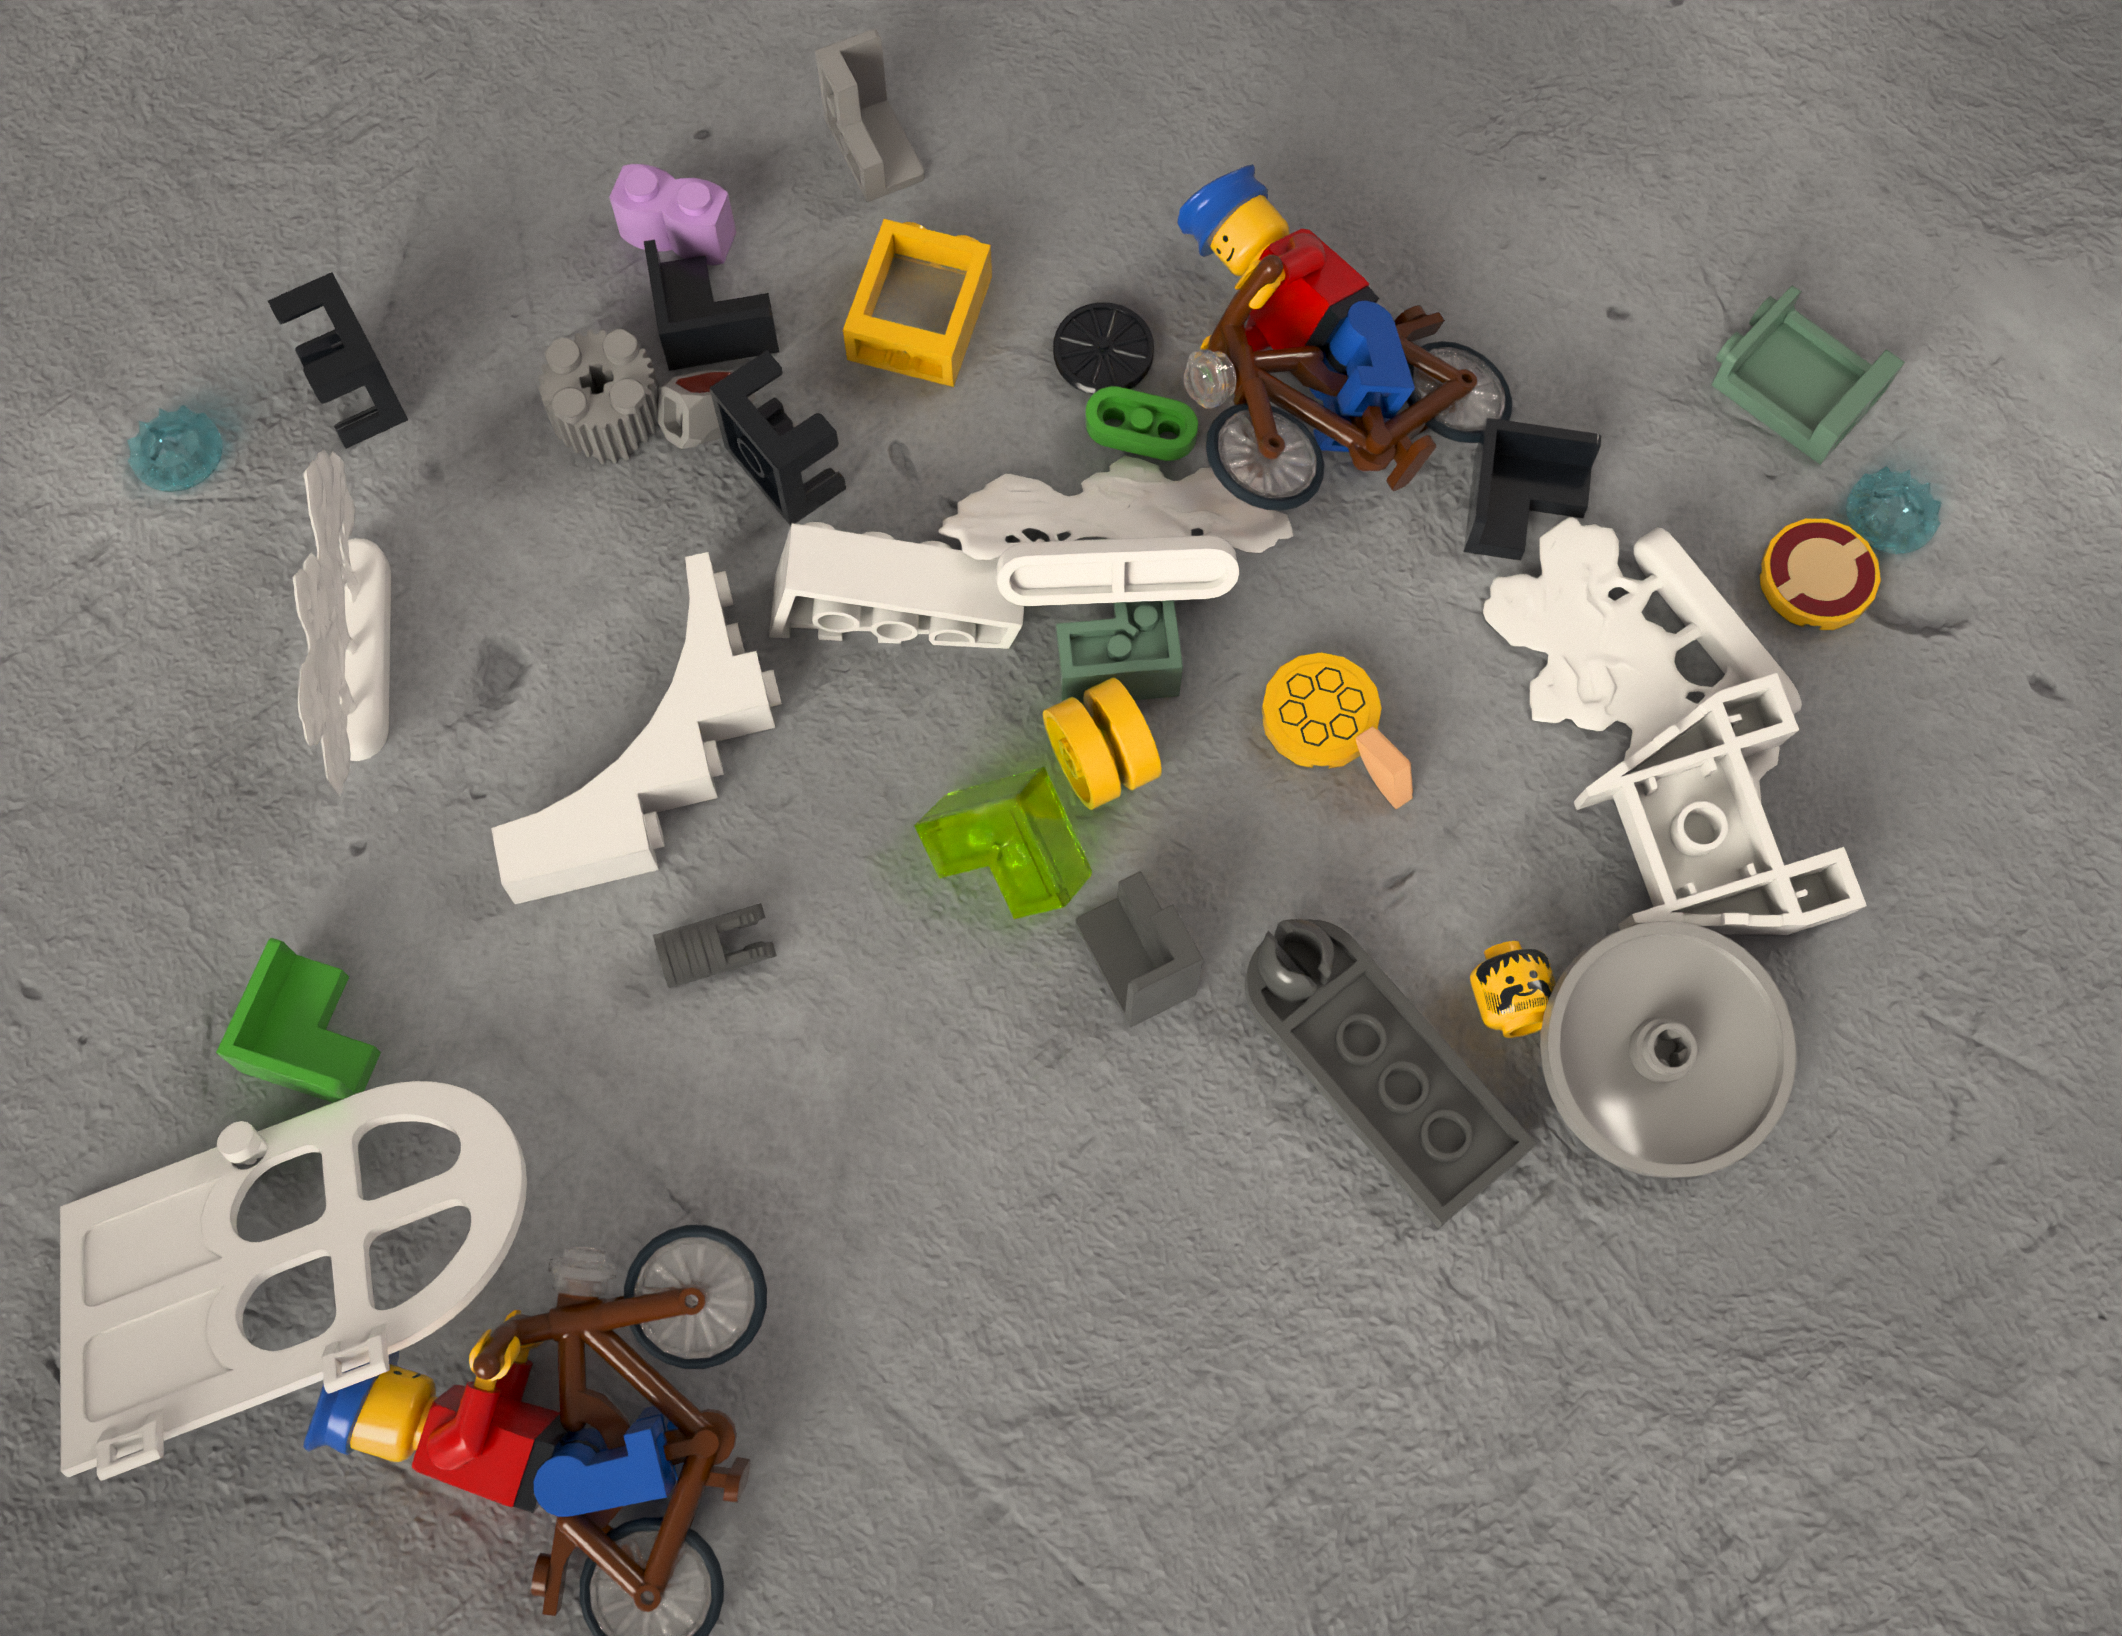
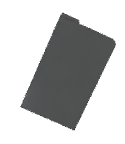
M1141 871L1119 881L1117 898L1077 917L1076 928L1130 1028L1196 996L1203 957L1174 905L1172 904L1161 909Z

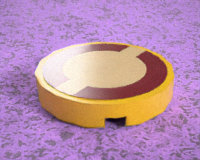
M1805 518L1785 526L1766 547L1761 560L1762 571L1759 574L1761 590L1775 611L1793 624L1804 627L1805 624L1821 626L1819 630H1835L1854 623L1874 601L1881 581L1879 562L1868 541L1851 527L1830 519Z

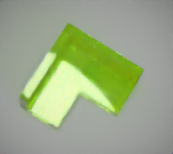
M1045 766L948 793L914 825L939 879L989 866L1014 919L1066 907L1092 875V869Z

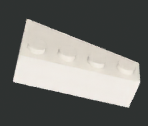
M809 522L803 525L792 523L775 574L769 637L790 638L791 628L818 629L819 640L843 641L844 632L869 631L878 637V643L901 644V641L911 640L918 634H929V641L933 645L1009 649L1023 626L1024 606L1016 605L1006 600L999 592L996 575L999 558L976 560L962 553V550L952 549L948 544L939 541H926L919 544L894 540L892 536L882 532L856 534L835 530L832 526L821 522Z

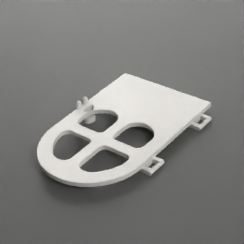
M433 1081L393 1083L360 1092L344 1100H339L258 1132L248 1122H234L221 1132L216 1148L60 1206L61 1472L65 1476L71 1477L96 1467L97 1476L102 1481L163 1458V1441L321 1380H323L326 1392L330 1394L389 1371V1354L406 1348L432 1334L469 1305L496 1273L516 1237L526 1201V1164L517 1137L503 1116L486 1100L461 1087ZM417 1121L446 1128L459 1136L461 1151L458 1160L451 1169L438 1176L375 1200H363L358 1144L363 1135L369 1130L387 1123ZM306 1153H321L326 1196V1210L323 1215L312 1224L266 1241L249 1242L243 1240L238 1235L236 1227L237 1215L246 1193L256 1179L277 1164ZM264 1156V1158L252 1168L244 1170L237 1168V1166H240L242 1164L252 1165L256 1163L258 1158ZM454 1206L469 1208L471 1213L470 1231L465 1242L446 1268L429 1285L406 1302L388 1310L375 1309L369 1248L372 1241L387 1231ZM330 1256L336 1303V1317L330 1328L316 1338L279 1351L262 1350L252 1345L244 1333L242 1321L246 1304L257 1287L269 1277L319 1257Z

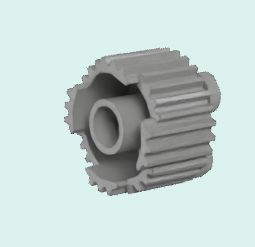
M601 329L598 334L588 330L587 336H582L580 333L575 334V340L568 338L556 339L545 350L547 364H542L541 367L543 374L539 375L541 384L539 391L555 435L559 440L563 439L566 447L573 446L576 453L584 450L586 457H591L592 455L595 459H599L600 464H605L607 459H611L612 463L616 464L620 457L625 461L629 460V454L639 448L637 443L639 441L646 443L648 441L647 433L654 434L656 431L655 426L659 424L657 419V389L659 384L651 358H648L646 350L644 348L640 349L636 337L624 329L613 330L607 335L605 329Z

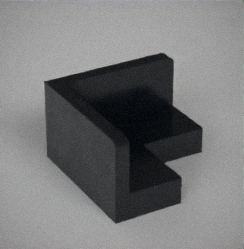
M655 239L644 241L658 333L669 371L759 356L766 350L770 354L779 352L769 293L714 302L705 256L661 263Z
M1486 418L1474 456L1464 552L1521 561L1526 546L1529 511L1583 518L1588 508L1591 470L1601 447L1602 436L1597 433Z

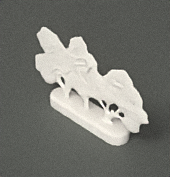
M322 449L303 473L308 511L318 552L317 558L313 553H310L303 563V569H299L293 576L297 613L306 633L308 655L300 667L298 712L299 718L303 723L305 739L309 746L317 745L321 739L326 778L338 795L341 796L344 782H346L350 772V760L361 761L369 759L380 752L387 741L389 733L391 569L388 559L377 544L368 539L361 538L348 540L354 527L355 506L346 483L345 465L343 460L334 451L328 455Z
M1126 455L1111 464L1109 472L1095 473L1081 483L1083 492L1069 497L1054 491L1052 487L1040 480L1014 474H1004L986 484L983 490L971 493L962 501L957 502L958 514L943 520V527L938 530L941 535L959 539L962 544V553L976 560L999 558L996 569L999 592L1006 600L1023 606L1190 600L1219 597L1230 591L1238 580L1239 568L1233 547L1248 553H1262L1267 548L1274 546L1278 539H1289L1294 536L1287 514L1251 506L1238 499L1221 484L1211 467L1199 468L1194 474L1180 481H1172L1165 478L1158 465ZM1236 464L1224 466L1238 484L1254 494L1261 496L1265 487L1270 484V481L1266 478L1255 479L1247 473L1246 466ZM1027 528L1038 529L1047 534L1050 541L1044 542V540L1038 539L1032 542L1022 531ZM1200 528L1204 534L1201 536H1191V530ZM1066 532L1071 534L1064 541L1058 540V534ZM1014 536L1020 540V543H1007L1005 539L1006 537ZM1083 537L1103 538L1100 540H1077Z
M1568 517L1540 537L1542 575L1538 578L1528 574H1516L1508 577L1498 576L1493 580L1490 587L1491 597L1484 603L1483 614L1485 620L1511 646H1526L1548 654L1547 666L1540 671L1538 677L1530 681L1532 720L1559 723L1568 718L1572 719L1578 727L1594 731H1603L1615 721L1623 722L1632 729L1630 748L1625 753L1624 761L1664 730L1696 709L1716 692L1770 674L1778 673L1793 715L1801 710L1800 695L1790 678L1680 544L1663 528L1656 527L1634 544L1635 560L1646 577L1642 581L1623 577L1617 565L1619 540L1613 528L1600 527L1596 524L1582 526L1576 518ZM1615 587H1622L1629 592L1615 601L1608 597L1609 591ZM1657 590L1686 626L1685 628L1674 634L1666 632L1663 627L1645 619L1642 610L1646 606L1652 592ZM1697 640L1725 674L1724 677L1713 687L1699 686L1688 682L1677 670L1674 662L1678 650ZM1699 691L1704 693L1705 696L1697 704L1686 698L1688 693ZM1779 746L1744 757L1760 802L1759 780L1767 771L1778 765Z

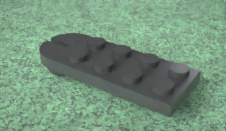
M1312 919L1283 920L1278 923L1274 936L1268 930L1264 941L1257 947L1251 957L1245 977V995L1251 1012L1439 1229L1527 1155L1537 1145L1536 1141L1349 933L1332 923ZM1277 943L1304 974L1291 972L1276 955Z

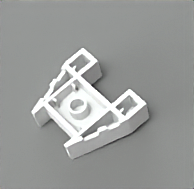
M1778 673L1716 692L1681 720L1671 725L1625 761H1622L1589 785L1574 801L1576 810L1614 799L1650 896L1653 908L1630 915L1618 924L1620 930L1648 922L1675 921L1702 926L1720 934L1789 935L1846 917L1867 906L1844 847L1784 866L1744 760L1746 756L1782 745L1799 731Z

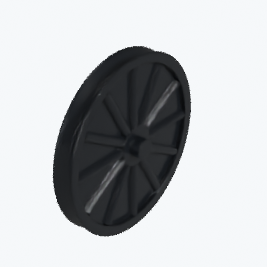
M1102 302L1082 306L1063 319L1054 336L1053 355L1059 373L1070 385L1088 394H1094L1102 388L1111 386L1127 389L1135 387L1147 375L1153 361L1154 340L1150 328L1137 313L1122 305Z

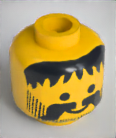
M1519 941L1503 942L1484 951L1486 960L1476 966L1470 974L1471 986L1484 1025L1490 1029L1502 1030L1505 1038H1515L1540 1031L1549 997L1556 984L1546 954L1536 949H1522Z

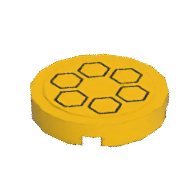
M1321 652L1298 656L1279 667L1266 686L1262 705V722L1265 735L1278 753L1295 764L1313 768V765H1329V768L1344 766L1361 756L1356 743V737L1372 726L1378 729L1382 707L1377 687L1364 669L1345 657Z

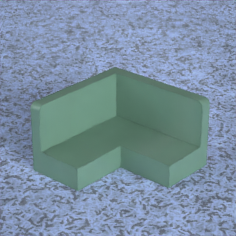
M1174 600L1112 603L1114 614L1112 619L1056 624L1062 701L1074 697L1084 705V691L1110 678L1119 680L1134 700L1179 696L1183 664Z

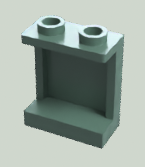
M1792 285L1778 300L1769 296L1760 305L1749 322L1753 327L1745 336L1735 332L1727 340L1716 356L1715 360L1722 365L1711 385L1821 465L1887 392L1905 362L1886 349L1871 365L1795 310L1794 305L1802 291Z

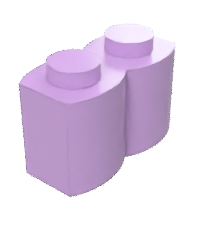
M629 164L622 167L609 198L620 236L626 242L645 250L644 241L655 239L658 252L673 250L683 259L705 256L707 265L724 264L736 235V228L729 195L722 187L698 178L675 179L666 171L649 165Z

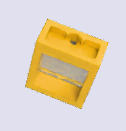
M883 219L843 327L847 360L954 387L992 278L991 245L981 243L975 238L966 235L952 236L928 230L914 222L900 223Z

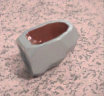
M705 370L673 377L657 389V419L666 440L684 449L722 438L709 388L734 371ZM754 393L748 397L752 403L755 399Z

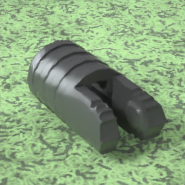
M756 904L654 934L656 950L668 988L776 957L773 941L766 943L763 941L745 946L744 949L724 954L718 933L736 927L739 929L757 924L759 920L766 918L762 904Z

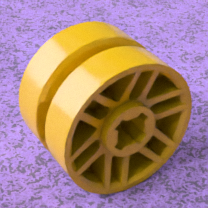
M1110 678L1085 690L1083 694L1084 705L1076 698L1070 697L1043 711L1045 729L1055 756L1074 792L1090 810L1120 797L1121 783L1129 790H1134L1159 778L1162 774L1160 757L1148 725L1128 690L1116 678Z

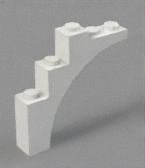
M708 552L685 557L690 597L685 644L673 681L649 724L619 759L580 790L537 813L491 828L501 883L514 904L659 870L654 849L665 847L657 812L718 798L713 777L724 775L716 742L775 728L771 707L781 705L782 703L774 670L762 672L757 652L745 653L738 622L727 625L723 608L734 605L726 571L714 573Z

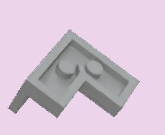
M871 29L815 50L825 122L866 202L922 182L925 179L924 168L887 100L882 41L877 30Z

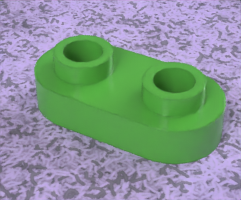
M1111 386L1095 392L1086 405V430L1089 436L1102 446L1159 460L1174 461L1188 455L1196 444L1198 432L1196 414L1187 404L1181 401ZM1109 419H1118L1123 424L1113 427L1106 425L1104 422ZM1172 432L1178 437L1175 439H1164L1160 437V434Z

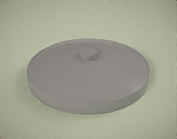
M1675 921L1648 922L1613 932L1599 939L1582 951L1564 970L1554 986L1543 1016L1540 1043L1542 1068L1550 1096L1558 1112L1568 1127L1587 1147L1605 1160L1634 1173L1664 1178L1693 1177L1709 1174L1728 1167L1751 1153L1765 1140L1782 1116L1791 1094L1796 1070V1042L1791 1016L1783 996L1769 973L1748 951L1724 935L1702 926Z

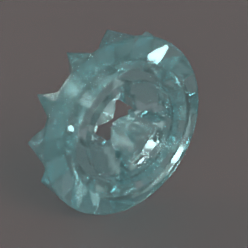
M184 405L174 412H168L159 408L158 417L148 423L139 421L138 434L136 437L127 440L130 448V458L127 461L136 476L147 486L165 492L183 491L200 484L214 472L222 456V438L217 427L204 412L200 414L192 412ZM164 439L166 441L170 439L176 443L181 441L188 456L186 457L182 453L177 454L171 450L166 452L161 442Z
M1885 466L1877 473L1870 475L1865 473L1854 485L1847 498L1846 514L1851 528L1867 540L1870 547L1886 553L1904 554L1920 549L1931 540L1941 524L1938 513L1942 502L1934 500L1930 494L1931 482L1920 484L1911 477L1910 469L1902 473L1891 472ZM1898 496L1902 502L1901 510L1903 513L1891 525L1889 524L1891 517L1889 515L1890 506L1887 504L1892 498Z

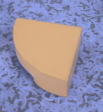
M1373 726L1358 735L1356 743L1364 765L1389 803L1395 809H1398L1413 799L1411 762Z

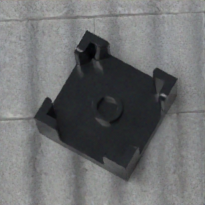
M333 272L268 300L279 324L287 323L323 306L333 323L334 330L295 348V352L304 367L303 372L320 403L330 402L365 386L375 406L334 425L345 449L408 421L374 350Z
M766 350L709 389L724 447L791 526L792 523H797L846 490V485L842 474L839 471L835 472L832 468L823 470L803 484L801 472L835 450L839 445L837 431L822 414L816 413L796 427H793L792 420L784 412V407L777 398L769 400L759 408H756L748 399L750 395L783 374L780 364Z

